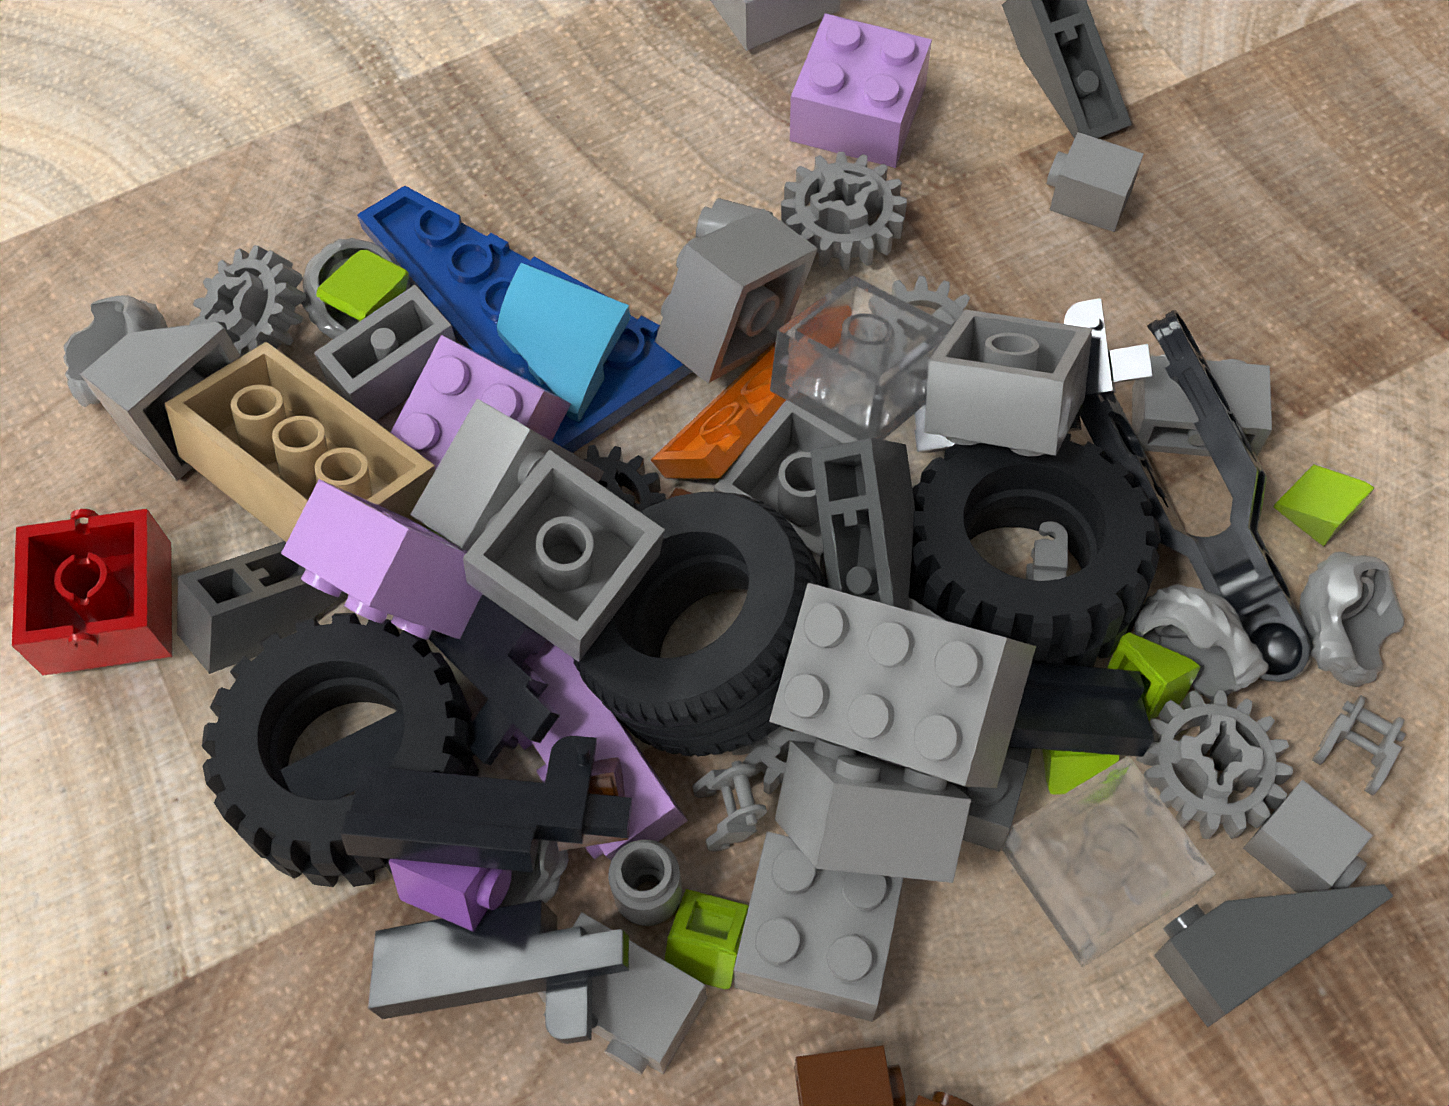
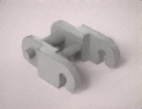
M1052 521L1044 522L1039 527V534L1042 536L1052 535L1055 539L1035 540L1034 548L1031 551L1033 563H1029L1026 566V579L1045 581L1066 577L1068 568L1067 531L1059 523Z
M1360 695L1354 704L1346 701L1342 709L1348 712L1347 716L1341 713L1333 721L1319 745L1320 749L1316 752L1312 761L1321 765L1335 743H1340L1344 738L1374 754L1371 763L1375 766L1371 775L1373 779L1369 781L1364 790L1374 795L1383 784L1402 747L1393 743L1396 739L1401 742L1406 733L1400 731L1404 723L1403 718L1398 717L1393 723H1390L1365 709L1363 706L1366 698ZM1356 720L1384 735L1379 746L1351 730Z
M735 761L731 763V768L711 770L693 784L694 796L698 798L714 796L717 794L716 790H721L728 814L727 818L717 824V831L706 839L709 851L726 850L730 848L731 843L744 841L757 831L755 826L757 820L767 813L765 805L754 803L748 779L756 773L755 765L742 764L741 761ZM735 788L739 804L741 807L738 810L736 808L735 800L732 793V790H734Z

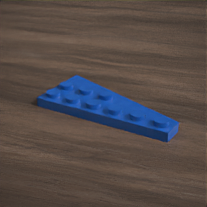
M407 186L401 187L357 214L364 232L375 244L392 253L396 262L409 273L408 283L411 286L416 285L452 325L454 336L461 345L553 393L545 383L541 385L529 372L526 360L520 354L513 353L498 336V318L509 285L519 265L523 263L599 294L602 293L535 256L529 260L509 248V243L493 233L485 236L461 222L460 215ZM630 315V321L603 364L605 379L581 420L577 422L565 415L552 442L574 453L693 372L655 342L660 327L659 324L642 315L639 319Z

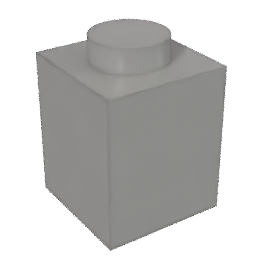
M1077 132L1068 154L1058 151L1051 166L1046 183L1055 187L1050 211L1115 232L1132 192L1144 154Z
M1302 780L1274 810L1243 849L1294 891L1304 893L1328 890L1329 888H1348L1367 865L1357 855L1373 835Z

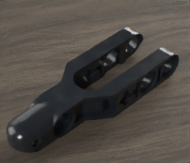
M1172 310L1165 314V318L1157 319L1147 325V327L1157 339L1170 365L1165 367L1170 379L1181 387L1199 419L1194 425L1233 497L1230 514L1231 525L1220 534L1210 537H1199L1185 532L1115 393L1085 397L1079 409L1080 417L1094 445L1106 452L1104 459L1111 464L1119 461L1134 476L1131 487L1141 486L1146 492L1153 506L1150 516H1153L1159 523L1160 543L1187 556L1204 590L1224 598L1236 610L1243 630L1248 634L1250 642L1256 644L1262 653L1263 660L1268 664L1269 669L1267 672L1259 677L1274 682L1295 679L1305 672L1311 663L1313 643L1310 633L1292 601L1289 589L1258 531L1267 475L1191 332L1178 312Z

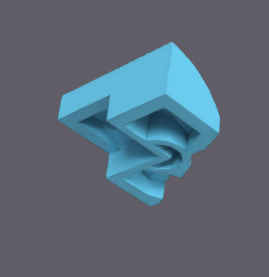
M521 263L506 292L498 318L497 332L498 336L513 353L520 354L526 360L529 372L541 385L545 383L556 396L571 403L566 415L570 419L579 422L605 379L603 364L630 321L629 305Z

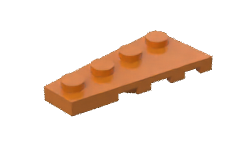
M843 302L812 306L669 441L651 459L664 478H691L693 480L698 478H720L816 365L840 346L842 342L840 337L855 321Z

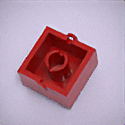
M77 509L71 512L70 519L16 527L12 647L42 676L172 657L171 541L148 509L98 515L90 509ZM80 518H88V523H80Z

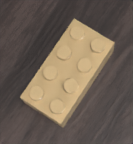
M264 342L165 402L179 457L285 542L288 541L319 479L407 517L425 528L428 527L410 514L435 472V465L268 342Z

